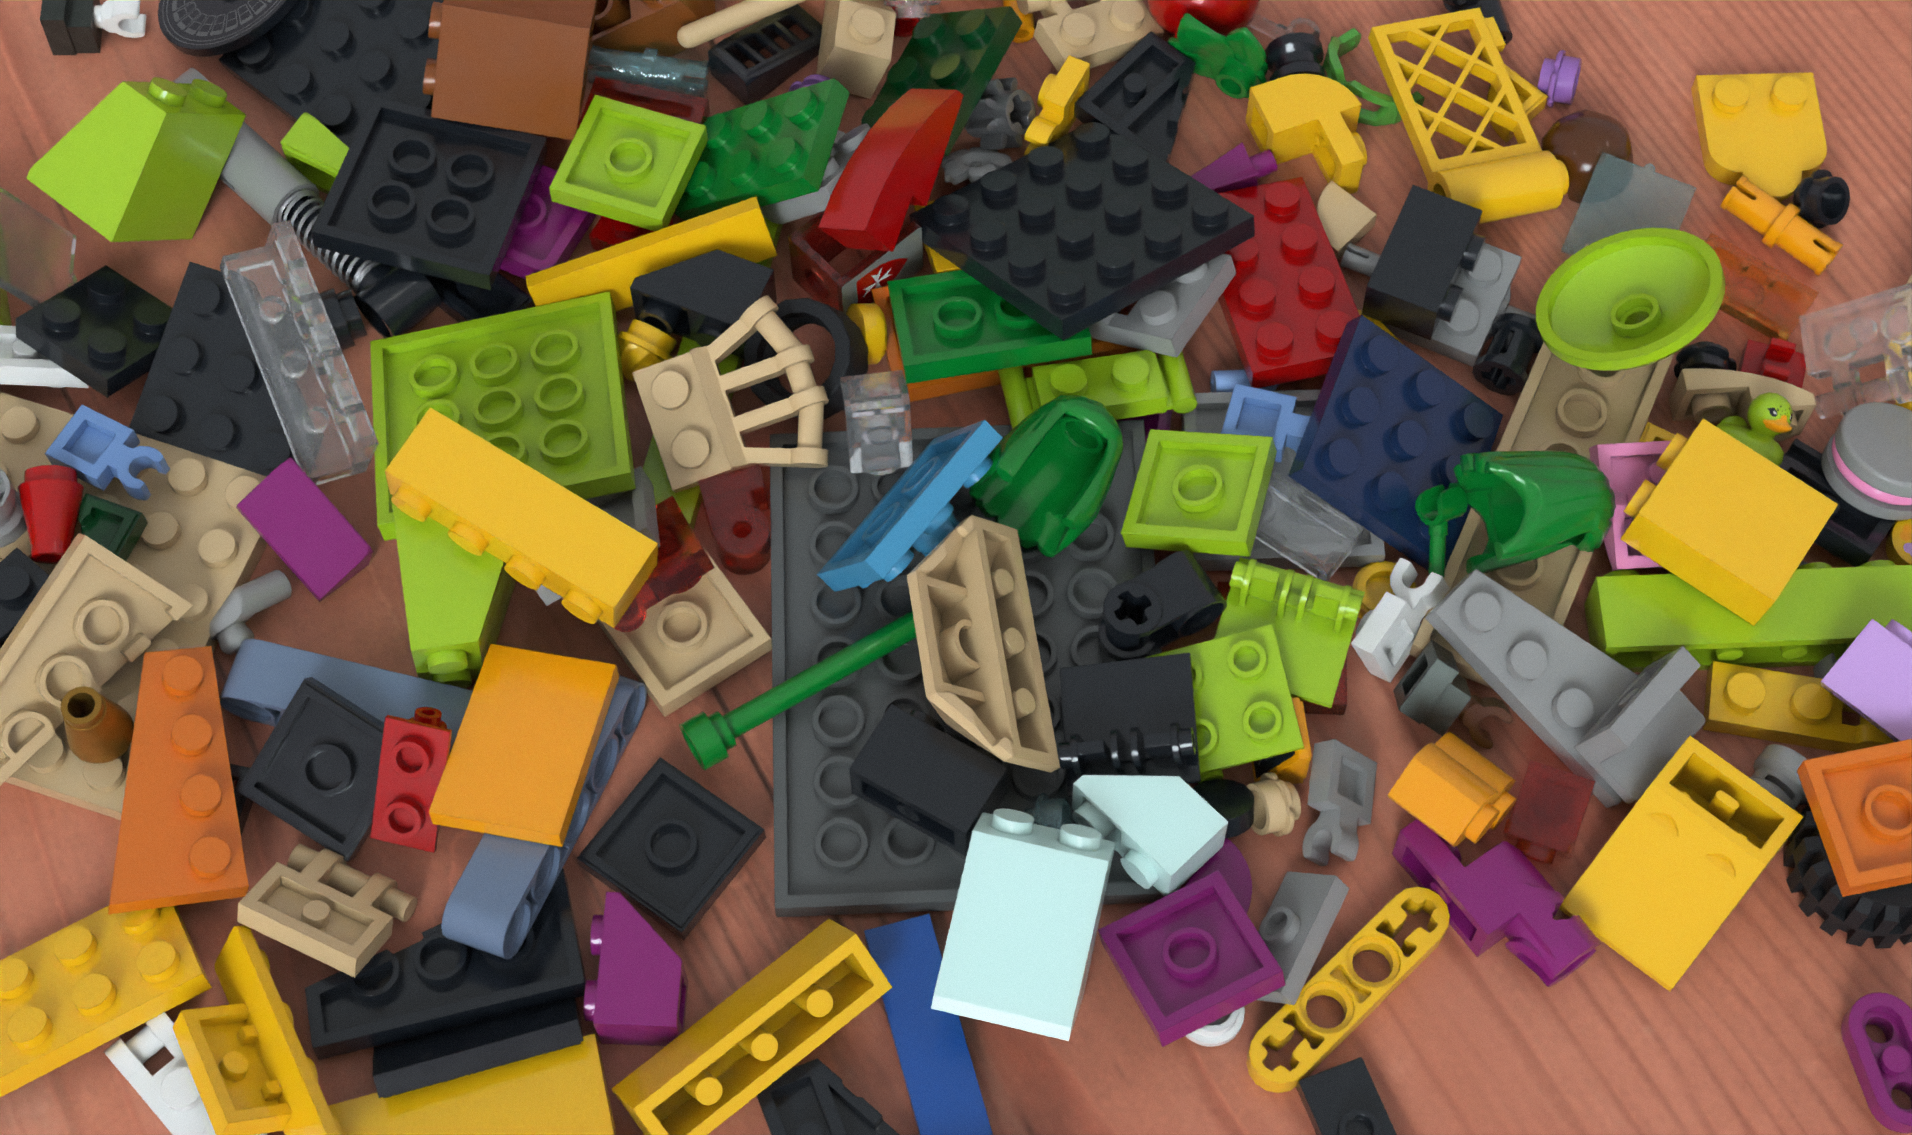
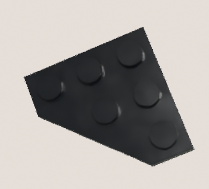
M189 262L129 428L133 429L136 434L266 477L290 457L309 477L324 437L314 415L309 413L297 387V377L279 338L274 336L262 310L264 305L255 285L246 279Z

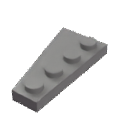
M1475 569L1467 574L1433 608L1425 619L1606 808L1619 804L1623 799L1574 747L1638 675L1479 570Z

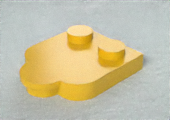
M1813 72L1696 75L1691 92L1705 169L1714 179L1727 185L1737 186V181L1745 175L1749 178L1750 182L1779 202H1782L1794 194L1796 187L1804 178L1811 177L1813 171L1821 168L1827 154V144Z

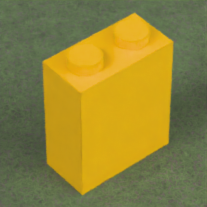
M1703 418L1689 439L1677 432L1655 465L1666 472L1658 484L1654 485L1645 479L1623 511L1634 519L1620 540L1755 626L1776 602L1838 504Z

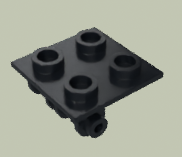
M1190 653L1060 668L1064 742H1059L1058 756L1061 769H1066L1069 797L1073 794V783L1082 775L1180 776L1187 784L1201 782Z

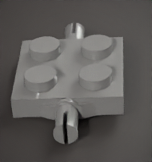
M1350 242L1347 250H1345L1340 266L1371 277L1381 255ZM1485 243L1474 271L1471 272L1462 268L1455 284L1464 288L1452 321L1449 323L1440 319L1431 340L1384 322L1381 323L1398 338L1473 367L1485 343L1493 336L1491 328L1497 316L1504 313H1516L1529 317L1536 322V315L1509 305L1510 287L1518 272L1522 257Z

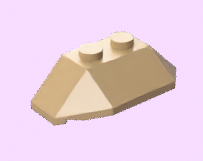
M970 515L962 520L907 575L926 698L947 726L1004 762L1051 773L1060 768L1018 530Z

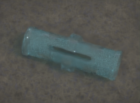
M592 46L589 64L598 65H593L592 69H588L589 83L596 84L597 82L640 88V94L653 95L655 90L697 95L701 98L706 97L709 80L705 78L706 75H709L710 71L709 60L699 61L659 56L658 49L646 48L644 53H636Z

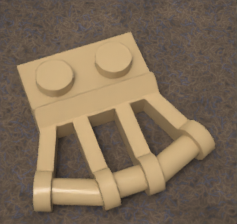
M769 295L763 296L746 309L739 320L710 345L690 349L688 353L632 372L671 488L675 493L751 466L828 467L829 450L822 449L824 405L829 402L824 386H817L810 364L815 359L810 345H803L776 314L779 307ZM757 331L777 353L774 357L723 375L718 366L719 363ZM787 374L793 395L738 416L735 415L728 394ZM799 415L797 448L746 447L743 438L744 434Z

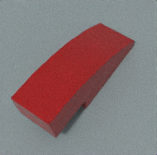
M911 88L893 103L868 131L849 159L832 191L818 228L846 248L894 252L909 205L927 206L964 95L958 90Z

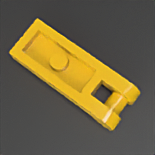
M1713 661L1707 671L1704 705L1705 724L1703 725V730L1840 753L1893 743L1890 737L1862 716H1860V725L1842 724V711L1856 712L1821 686V678Z

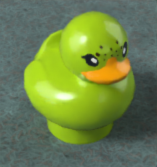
M1767 392L1754 398L1748 407L1747 418L1751 428H1748L1745 420L1739 416L1726 417L1716 427L1780 466L1783 462L1784 451L1779 443L1774 440V437L1792 430L1790 423L1792 422L1793 411L1791 404L1785 397L1778 393Z

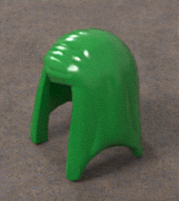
M1060 395L1029 414L996 445L988 455L993 460L992 466L979 481L970 487L968 493L976 500L975 505L986 518H996V523L1018 530L1020 546L1029 549L1038 545L1042 555L1052 558L1070 545L1096 519L1111 488L1122 455V432L1115 418L1102 403L1079 395Z
M1564 451L1468 453L1461 455L1460 464L1453 468L1457 482L1450 483L1448 489L1454 486L1463 488L1467 496L1468 505L1485 523L1488 543L1484 552L1466 561L1467 574L1475 569L1483 574L1538 559L1571 545L1580 551L1593 552L1594 549L1602 545L1611 527V519L1616 508L1614 492L1606 475L1593 461L1584 456Z

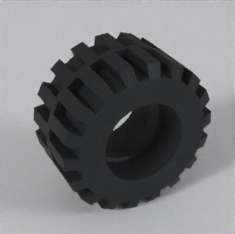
M1808 803L1801 812V815L1804 817L1788 838V841L1791 843L1784 851V866L1794 868L1786 879L1790 892L1802 891L1805 897L1799 904L1801 910L1807 917L1815 912L1820 915L1825 921L1819 928L1831 936L1838 929L1847 932L1846 943L1861 947L1868 938H1873L1875 949L1891 948L1898 939L1904 945L1912 942V883L1842 897Z

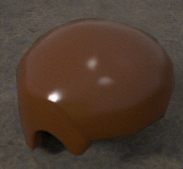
M1590 110L1574 112L1558 119L1542 138V151L1549 150L1567 168L1569 175V189L1567 193L1571 201L1577 203L1604 202L1622 193L1632 178L1633 153L1629 133L1618 120L1609 115Z

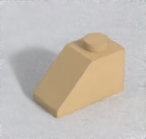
M825 0L816 74L824 75L830 79L835 78L850 94L871 99L891 62L896 12L886 0Z

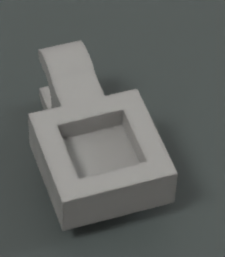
M1336 739L1314 743L1307 805L1320 811V815L1306 832L1302 851L1304 858L1320 866L1328 865L1330 847L1331 853L1346 861H1354L1359 848L1357 826L1371 824L1377 762Z

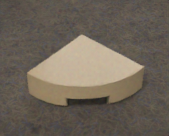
M1332 180L1322 191L1317 205V213L1337 261L1344 255L1350 242L1355 245L1375 226L1377 214Z

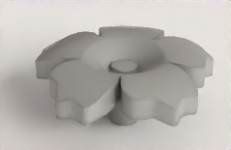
M972 147L969 151L967 149H960L950 153L942 159L941 164L942 168H944L945 182H951L953 185H956L968 178L969 182L972 183L982 178L986 173L998 170L1013 161L1010 156L998 153V150H984L981 147Z

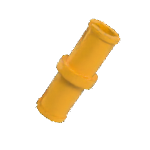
M1743 175L1737 181V187L1733 186L1725 196L1720 208L1724 211H1729L1764 237L1761 242L1770 249L1777 245L1814 271V274L1819 277L1826 270L1827 264L1830 265L1837 256L1843 244L1839 241L1836 242L1798 215L1801 211L1799 207L1793 203L1786 207Z

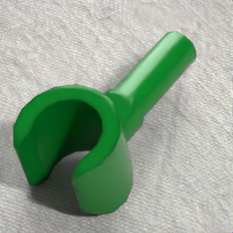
M1440 484L1423 491L1416 499L1415 509L1417 515L1423 523L1429 526L1428 576L1431 572L1445 577L1448 521L1461 517L1468 507L1466 493L1460 486H1454L1445 490L1444 486Z

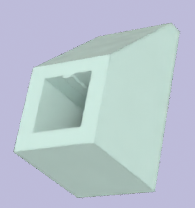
M1082 775L1073 783L1072 809L1074 812L1072 816L1076 824L1094 828L1102 834L1101 839L1116 842L1115 850L1122 856L1120 861L1128 875L1145 889H1149L1153 885L1164 897L1179 889L1224 845L1228 821L1180 776Z

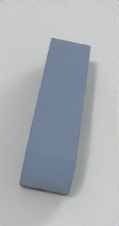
M245 639L240 644L219 698L221 706L230 713L253 722L275 727L303 680L313 677L383 723L387 715L410 719L414 717L415 710L419 707H432L442 712L441 720L447 724V729L452 730L450 755L473 691L272 642Z
M619 675V680L563 847L484 833L445 906L441 925L442 935L445 938L504 959H511L518 952L641 720L647 697V689L643 682Z

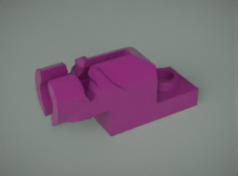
M1418 819L1400 830L1392 855L1419 887L1430 889L1441 896L1448 907L1450 915L1449 924L1477 957L1504 937H1507L1509 941L1505 943L1506 948L1534 971L1547 987H1550L1583 965L1596 952L1594 948L1601 944L1579 915H1573L1570 919H1554L1565 897L1553 889L1521 850L1507 841H1502L1464 867L1461 864L1462 857L1457 846L1453 847Z

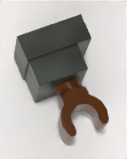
M1430 640L1393 690L1398 710L1417 723H1423L1441 736L1445 734L1455 719L1458 718L1468 728L1472 740L1478 746L1491 749L1493 747L1491 736L1486 730L1481 729L1479 724L1484 717L1489 715L1498 716L1506 723H1511L1513 718L1509 707L1502 700L1494 697L1481 699L1476 695H1471L1466 679L1458 674L1459 670L1453 653L1435 641Z

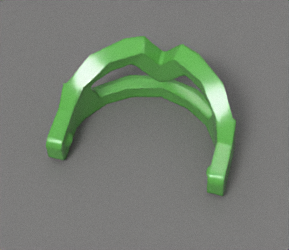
M1352 28L1340 37L1332 36L1323 63L1328 78L1341 83L1354 95L1381 105L1376 112L1361 108L1358 123L1384 126L1389 124L1395 125L1402 121L1392 96L1374 91L1355 80L1349 82L1345 80L1344 70L1339 58L1359 45L1361 34L1355 28ZM1418 91L1412 93L1415 103L1422 106L1425 98Z

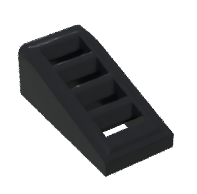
M798 4L770 15L725 38L708 50L710 73L745 105L752 104L764 98L819 55L822 25ZM796 24L809 37L801 40L790 28ZM780 36L790 47L783 49L774 40ZM765 48L773 56L767 59L760 51ZM750 60L755 65L748 68L744 63Z

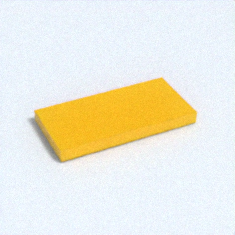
M595 1033L583 1036L584 1041H581V1044L391 1097L379 1098L376 1092L328 1105L331 1113L338 1117L343 1135H616L600 1046Z

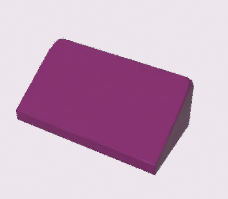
M291 457L276 467L236 506L237 510L319 602L369 565L373 553L370 545Z

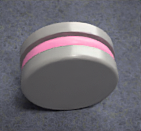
M1868 402L1853 407L1844 415L1836 432L1823 450L1821 464L1826 480L1844 501L1868 515L1886 520L1912 519V411L1884 402Z

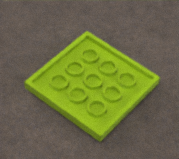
M610 291L370 341L377 526L384 541L396 539L391 501L393 495L389 492L385 469L430 407L583 499L636 489L616 311Z

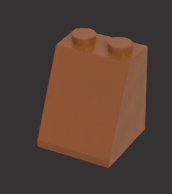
M444 0L443 3L433 1L428 38L439 40L437 59L427 58L423 80V94L433 95L431 117L573 140L578 130L585 97L597 0Z

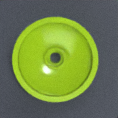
M1641 228L1605 237L1573 254L1549 277L1540 292L1536 305L1537 327L1548 349L1561 360L1577 367L1591 370L1621 371L1653 364L1687 346L1713 320L1725 294V275L1716 252L1704 240L1677 229Z

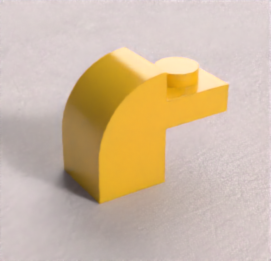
M1293 74L1250 87L1245 123L1261 152L1270 149L1277 164L1312 153L1327 183L1332 180L1349 194L1358 192L1362 168L1367 164V152L1361 136L1356 132L1361 103L1348 88L1333 79L1315 74Z

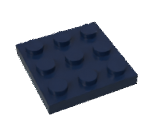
M1361 315L1347 322L1288 476L1429 571V526L1423 523L1417 515L1415 509L1416 499L1423 491L1442 484L1446 490L1450 483L1457 482L1453 468L1460 464L1461 455L1491 452L1503 414ZM1469 505L1461 517L1448 521L1445 568L1471 507Z

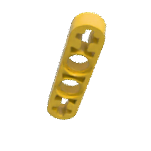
M1422 887L1407 888L1398 893L1303 986L1295 1005L1285 1004L1257 1031L1251 1040L1246 1060L1248 1073L1255 1084L1266 1091L1275 1093L1294 1089L1299 1080L1307 1078L1438 947L1447 931L1450 918L1447 904L1440 895ZM1404 910H1407L1412 915L1418 914L1421 910L1427 912L1431 916L1427 925L1430 933L1421 927L1416 928L1404 940L1400 949L1393 938L1401 931L1407 914ZM1380 930H1384L1385 933H1386V935L1383 934V933H1381V932H1379V931H1380ZM1366 950L1379 952L1389 962L1391 969L1389 976L1379 982L1365 981L1354 971L1352 963L1354 956ZM1403 952L1406 953V954H1408V955H1410V956H1409V957H1405L1404 954H1403ZM1325 995L1333 997L1343 1007L1344 1020L1333 1028L1319 1027L1312 1023L1306 1011L1307 1003L1316 996ZM1291 1020L1304 1040L1292 1053L1289 1062L1292 1068L1291 1071L1281 1065L1271 1071L1264 1065L1268 1054L1265 1046L1268 1045L1275 1051L1282 1049L1292 1039L1295 1031L1293 1026L1286 1024ZM1309 1042L1318 1047L1315 1050L1312 1049Z

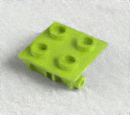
M1240 557L1233 568L1229 584L1230 590L1226 599L1227 607L1222 612L1214 639L1273 624L1291 697H1299L1301 700L1331 708L1365 592L1353 589L1349 585L1342 586L1317 579L1310 574H1307V576L1299 574L1292 569L1285 570L1260 563L1253 558L1249 560Z
M1273 624L1146 657L1182 653L1191 654L1201 782H1198V784L1208 780L1223 779L1222 769L1304 749Z

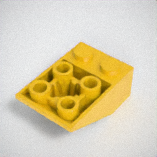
M1689 735L1565 897L1559 909L1570 918L1573 915H1579L1598 939L1670 992L1776 856L1804 816Z

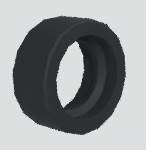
M810 298L788 299L777 304L779 309L776 314L792 333L806 324H816L824 327L832 335L835 342V362L829 377L821 385L824 386L829 402L824 405V419L846 409L860 392L868 371V347L860 328L844 312ZM758 331L748 338L744 348V367L777 355L776 351ZM779 377L750 386L752 392L765 405L778 402L793 395V393L788 392L781 385Z

